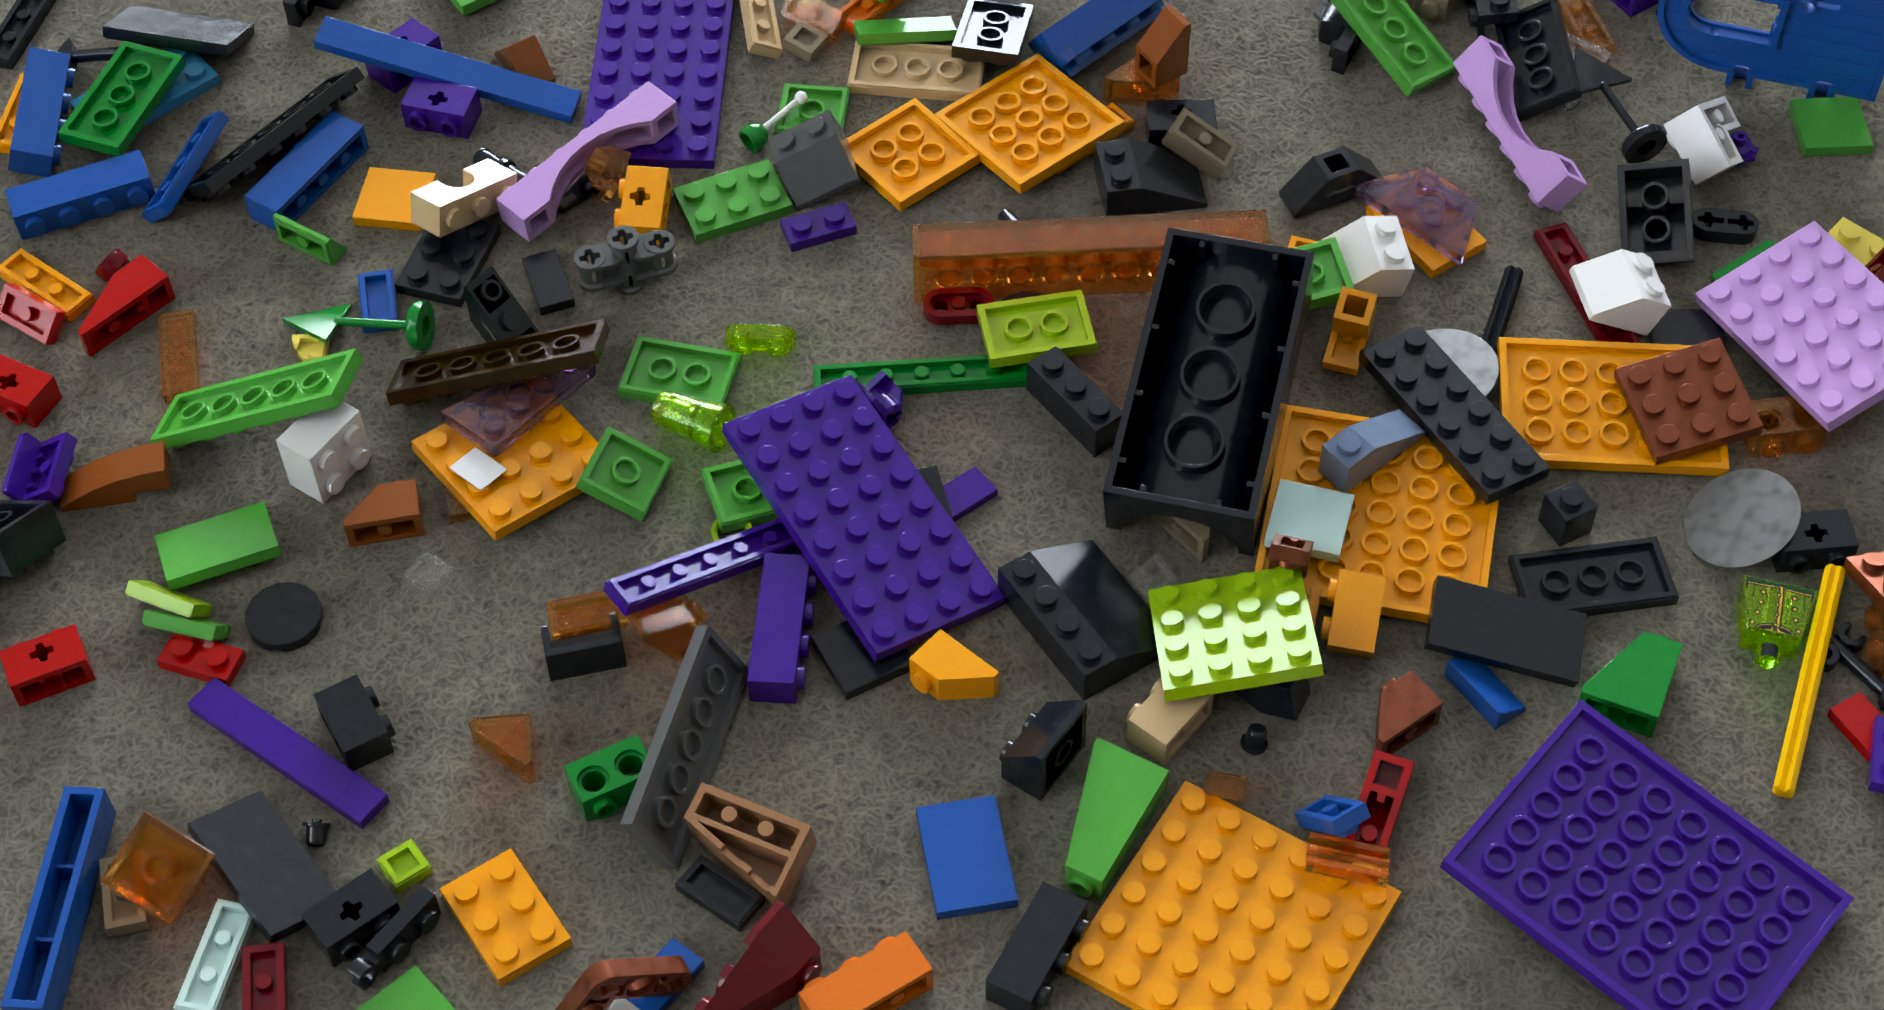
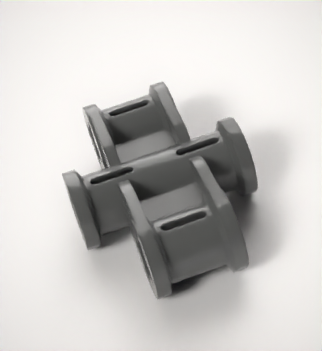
M630 226L615 227L609 231L607 242L587 245L576 251L574 262L580 270L578 284L581 289L587 292H598L615 287L619 293L624 295L639 293L645 286V280L668 276L676 271L678 260L673 253L675 238L672 233L666 230H654L638 234L636 229ZM620 236H623L624 245H621ZM657 240L660 242V249L657 248ZM588 255L591 257L592 265H588ZM661 257H664L665 259L664 267L662 266ZM592 273L596 275V282H593ZM628 276L632 277V286L629 285Z

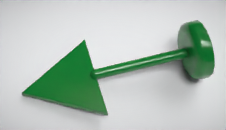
M426 301L414 302L407 312L405 321L346 317L352 308V303L282 318L284 323L324 343L329 341L339 326L405 329L406 339L410 347L414 350L427 351L431 346L435 333L433 307Z

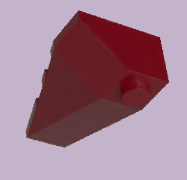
M777 900L743 940L749 947L738 963L734 966L727 963L719 974L722 977L718 982L716 994L713 998L710 996L702 998L694 1010L774 1009L794 997L808 982L819 977L822 970L819 945L788 907L780 900Z

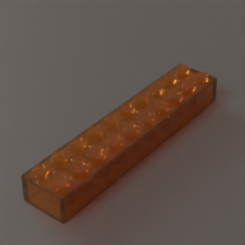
M1266 209L911 225L914 303L923 302L925 295L933 289L954 287H982L990 291L994 299H1003L1010 294L1020 291H1035L1044 295L1081 289L1083 295L1152 292L1168 227L1271 244Z

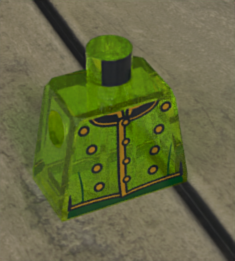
M1744 575L1736 596L1738 645L1741 648L1756 651L1755 663L1764 669L1778 667L1780 656L1790 659L1794 658L1818 597V591Z

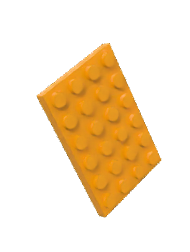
M1499 337L1497 358L1499 362L1500 413L1548 464L1550 469L1720 476L1728 473L1730 469L1727 444L1655 465L1614 378L1615 368L1692 345Z

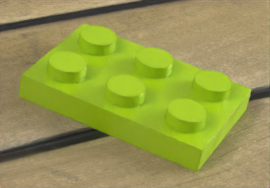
M1082 289L977 305V318L990 368L1028 363L1055 346L1067 357L1096 353L1097 342Z

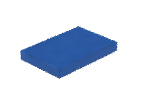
M995 795L916 808V817L937 920L1018 907V897Z

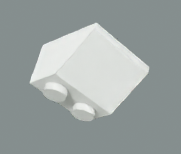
M1363 216L1322 239L1336 238L1354 289L1377 294V297L1403 296L1415 268L1397 216Z
M1620 249L1574 265L1569 270L1588 319L1591 321L1647 336L1671 308V303L1665 292V287L1656 272L1654 262L1644 253H1634Z

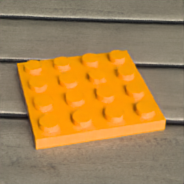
M1038 53L935 113L941 121L979 153L980 162L1020 195L1095 149V142L1109 141L1125 131V121Z
M535 377L515 385L411 441L413 452L495 541L582 494L583 492L575 487L598 445L593 436ZM474 447L507 469L482 490H479L449 468Z

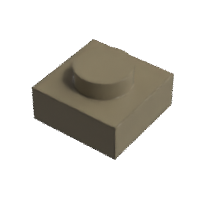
M800 21L783 39L782 48L810 63L827 45L829 35Z

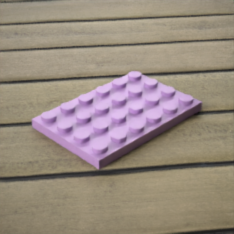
M1811 222L1695 293L1696 303L1828 432L1884 399V283L1817 222Z

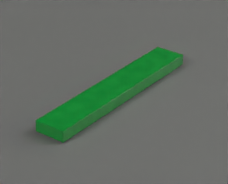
M987 354L813 366L814 388L850 374L857 383L860 382L866 386L881 370L903 391V395L1027 387V363L990 368Z

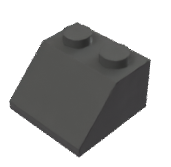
M830 110L820 113L768 139L775 164L798 210L807 208L860 182L846 133Z

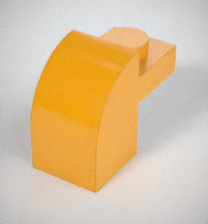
M1342 286L1333 315L1332 332L1323 358L1322 368L1358 376L1361 365L1358 361L1360 350L1368 346L1376 312L1377 294Z

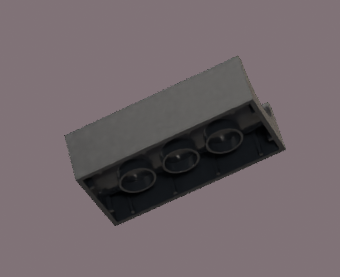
M1168 227L1103 488L1107 528L1121 530L1122 525L1126 521L1140 516L1176 517L1208 526L1228 537L1237 546L1239 554L1254 556L1312 298L1314 252Z

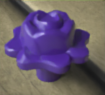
M1743 131L1731 134L1730 137L1743 159V162L1736 166H1741L1745 162H1754L1758 148L1752 144L1748 135Z

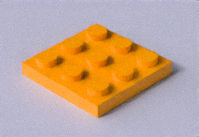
M916 98L847 138L858 174L900 212L980 163L979 153Z

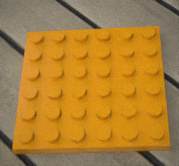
M1287 405L1274 464L1255 571L1267 570L1269 568L1270 559L1268 555L1270 548L1264 547V539L1280 479L1339 491L1318 472L1322 445L1349 425L1370 419L1369 417ZM1424 436L1347 492L1355 496L1339 563L1311 557L1307 575L1303 579L1307 599L1310 587L1321 590L1322 587L1319 605L1333 607L1334 602L1327 601L1330 578L1338 579L1340 569L1386 576L1380 615L1428 623L1433 583L1438 575L1487 588L1499 500L1486 505L1429 439Z
M1185 780L1091 921L1081 942H1077L1071 952L1072 958L1067 965L1065 973L1133 1010H1334L1400 900L1402 891Z

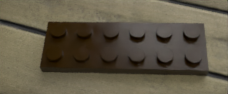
M606 318L401 360L385 394L390 406L402 403L405 406H411L431 397L437 396L439 399H445L455 395L457 392L466 390L479 392L495 384L506 382L508 385H514L524 381L526 378L540 375L543 378H548L559 374L561 371L574 368L578 371L587 370L599 363L610 330Z

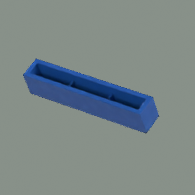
M64 786L0 1007L2 1010H62L100 873L99 859L104 858L116 816V811L105 788Z

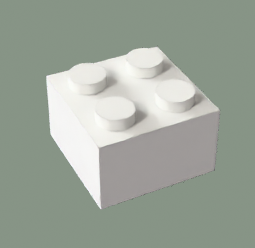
M344 401L331 411L321 410L297 419L276 439L290 485L322 504L332 495L338 494L343 489L345 482L357 470L363 469L372 456L360 411Z

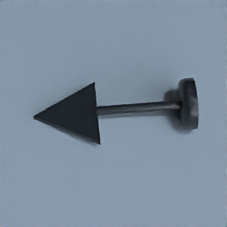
M1576 47L1574 64L1581 94L1601 89L1631 132L1622 143L1621 153L1627 163H1642L1658 155L1668 141L1664 128L1654 123L1637 127L1610 88L1632 81V78Z

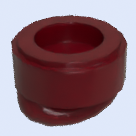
M115 248L95 269V274L104 282H109L121 265L125 266L130 263L127 259L128 256L119 248Z

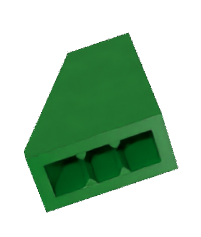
M1643 632L1583 685L1578 702L1580 700L1584 701L1620 728L1652 738L1683 644L1672 641L1662 635Z

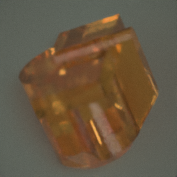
M612 144L594 148L584 167L585 174L588 175L592 186L604 192L601 200L606 203L609 202L615 193L620 179L625 177L624 173L632 154Z

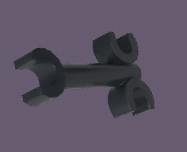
M1849 621L1844 622L1839 626L1836 635L1830 638L1827 651L1829 659L1825 661L1823 670L1825 672L1832 671L1836 667L1838 660H1840L1879 696L1878 705L1884 712V680L1855 654L1862 650L1867 637L1862 635L1856 640L1847 638L1846 635L1850 632L1852 623Z

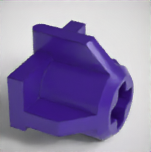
M881 370L866 386L860 382L857 384L886 426L891 428L902 416L903 391Z

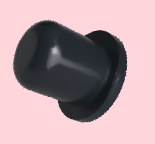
M1259 723L1251 724L1247 732L1240 739L1242 749L1254 755L1264 753L1268 746L1266 728Z
M322 819L302 822V825L306 826V845L308 847H323L326 843L327 826H331V823H322Z

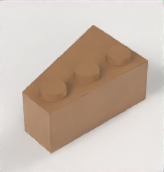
M701 782L684 815L689 831L696 840L752 889L765 896V900L772 906L777 900H780L787 906L817 845L811 825Z

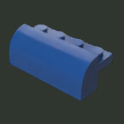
M1089 0L1040 33L1028 45L1034 54L1038 53L1071 78L1153 22L1161 13V7L1165 4L1162 0Z

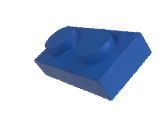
M1327 794L1294 813L1301 828L1318 831V833L1336 835L1337 837H1345L1355 833L1360 828L1359 824L1371 817L1365 802Z

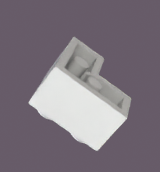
M1725 96L1699 104L1663 124L1667 131L1666 137L1669 144L1677 150L1681 159H1689L1691 180H1693L1695 185L1708 181L1743 162L1729 135V132L1741 125Z

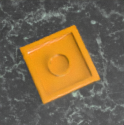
M369 167L352 216L354 225L421 232L422 228L411 222V191L437 181L436 173Z

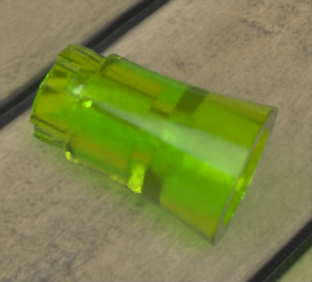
M663 390L652 404L651 418H653L654 424L663 426L665 430L690 439L713 453H718L728 442L722 433L723 424L736 419V412L731 404L711 402L680 392L673 393Z

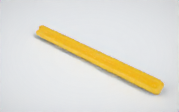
M1828 564L1824 568L1772 792L1778 797L1790 799L1795 794L1846 570L1842 566Z

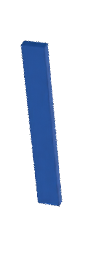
M325 16L314 40V48L410 77L416 76L478 88L479 97L570 124L581 100L582 91L327 16Z

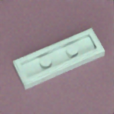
M217 899L173 1007L174 1010L221 1009L242 957V947L246 946L255 924L240 902Z

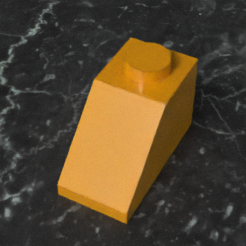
M941 629L909 658L910 680L913 686L921 693H930L938 700L993 698L999 693V672Z

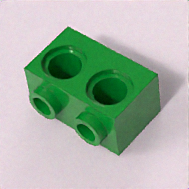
M638 734L564 766L568 786L586 822L596 818H608L617 809L628 804L647 755V751ZM630 772H639L632 776L626 775ZM593 788H602L599 791L590 792Z

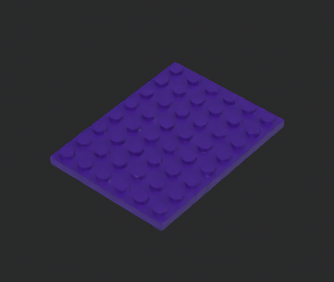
M1582 700L1576 704L1443 859L1440 868L1626 1010H1770L1854 899V897Z

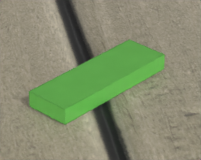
M951 16L854 21V34L860 46L954 41L956 36V28Z

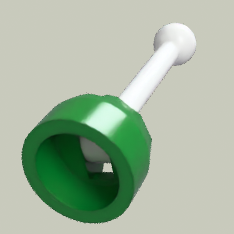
M803 91L797 92L794 100L764 125L751 123L739 131V138L745 147L753 153H757L768 142L769 134L767 130L798 104H805L808 100L807 94Z

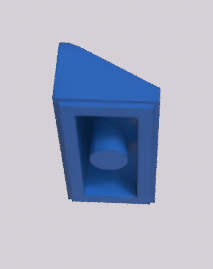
M1458 657L1447 662L1444 676L1495 730L1526 711V707L1485 664Z

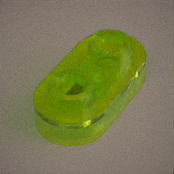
M732 324L725 329L724 344L732 352L741 353V355H749L752 351H763L772 356H785L796 348L797 333L794 329L783 325Z

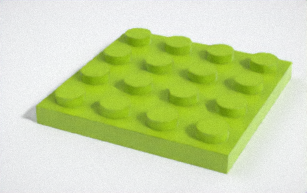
M1300 565L1298 569H1288L1279 566L1273 569L1249 573L1243 572L1232 576L1202 579L1196 582L1173 586L1167 585L1148 590L1165 702L1324 676Z

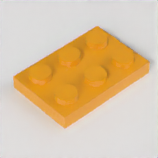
M511 848L439 888L442 898L500 987L573 945L570 935Z

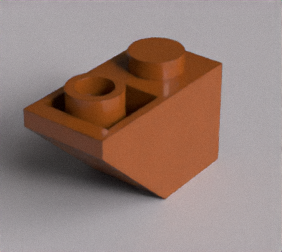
M1171 4L1164 7L1136 45L1135 70L1154 89L1187 73L1191 23L1184 14L1178 12Z

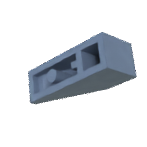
M1400 409L1349 425L1322 445L1318 472L1339 491L1347 493L1424 437L1425 431Z

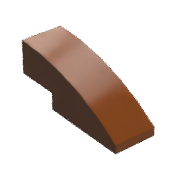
M164 441L110 454L67 475L64 481L65 489L60 496L61 512L137 502V493L171 488V461Z

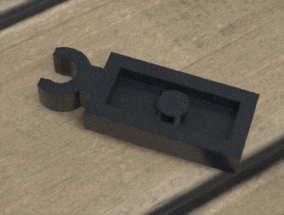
M422 886L366 945L368 952L364 956L357 958L347 969L348 973L354 976L351 980L353 984L363 991L367 990L374 983L381 970L386 972L394 963L399 964L409 954L411 945L421 934L429 933L436 926L441 910L435 893Z

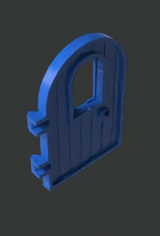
M1659 0L1657 18L1660 30L1666 41L1676 52L1689 61L1708 69L1727 73L1726 85H1731L1733 77L1746 79L1744 88L1751 89L1753 79L1756 78L1807 88L1806 99L1813 98L1814 93L1827 95L1826 98H1832L1835 94L1875 102L1884 76V0H1755L1778 5L1779 13L1772 24L1770 32L1705 19L1699 16L1692 8L1695 0Z

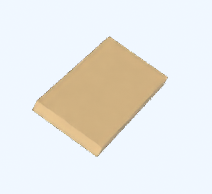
M856 40L847 88H850V93L957 101L982 86L986 62H966L960 58H952V46L917 43L860 46Z

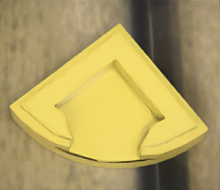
M308 334L292 335L295 352L302 361L328 355L330 340L324 343Z

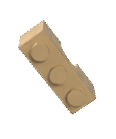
M487 158L463 169V187H451L439 181H434L411 191V222L441 238L499 212L496 198L505 189L517 183V173Z

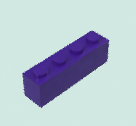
M765 553L747 677L749 701L796 704L798 690H805L806 667L801 666L802 657H809L810 634H805L806 625H813L814 602H809L810 594H817L818 576L812 571L811 565L804 555Z

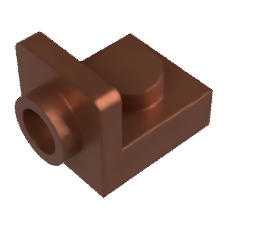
M1276 533L1270 546L1268 569L1279 566L1288 569H1298L1300 565L1304 579L1308 572L1314 542Z

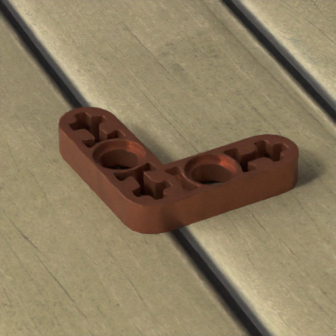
M681 956L602 960L594 963L582 973L555 1010H606L614 999L673 995L690 984L692 974L684 958Z

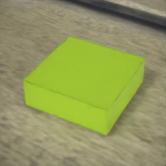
M412 839L407 840L376 859L378 867L397 894L433 874L432 867Z

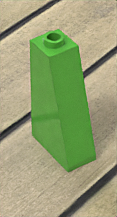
M1099 737L1094 742L1066 859L1064 884L1069 886L1070 890L1080 897H1092L1101 902L1167 792L1169 770Z

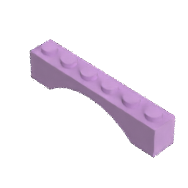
M1481 35L1453 62L1460 74L1458 80L1466 89L1470 90L1474 97L1472 99L1473 105L1485 115L1487 128L1501 142L1500 150L1507 158L1512 160L1516 167L1514 169L1515 175L1530 190L1528 193L1530 200L1539 208L1546 207L1559 212L1588 184L1572 160L1553 151L1541 150L1525 134L1517 117L1514 104L1513 82L1515 66L1502 45Z
M649 81L632 91L626 99L613 109L606 111L600 119L588 128L583 129L578 136L565 146L557 149L552 156L539 166L532 168L526 176L513 186L505 189L496 198L501 220L528 242L532 241L555 222L557 209L563 195L573 181L588 167L620 150L638 145L657 143L680 125L677 102Z

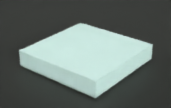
M1280 479L1264 539V547L1270 548L1276 533L1313 541L1311 557L1339 563L1355 495Z

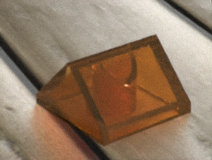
M144 811L100 880V883L166 924L172 925L203 887L216 854L149 812Z

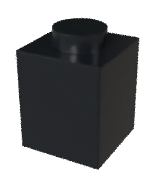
M1575 480L1544 495L1538 521L1558 546L1561 547L1591 533L1598 506Z

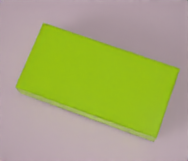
M129 580L125 591L127 596L189 619L209 617L213 604L175 590L170 591L167 587L146 580Z

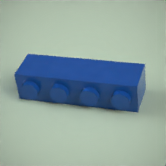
M29 47L11 142L8 171L49 177L52 164H60L62 145H57L56 140L60 139L58 131L66 121V119L60 118L61 113L68 114L71 94L65 93V88L73 87L75 69L69 68L70 54Z
M331 111L244 195L251 219L275 231L276 227L273 221L275 213L296 222L369 149L364 126Z
M140 150L5 189L12 216L22 240L38 237L45 233L74 226L101 216H108L114 212L134 206H141L149 202L155 194Z

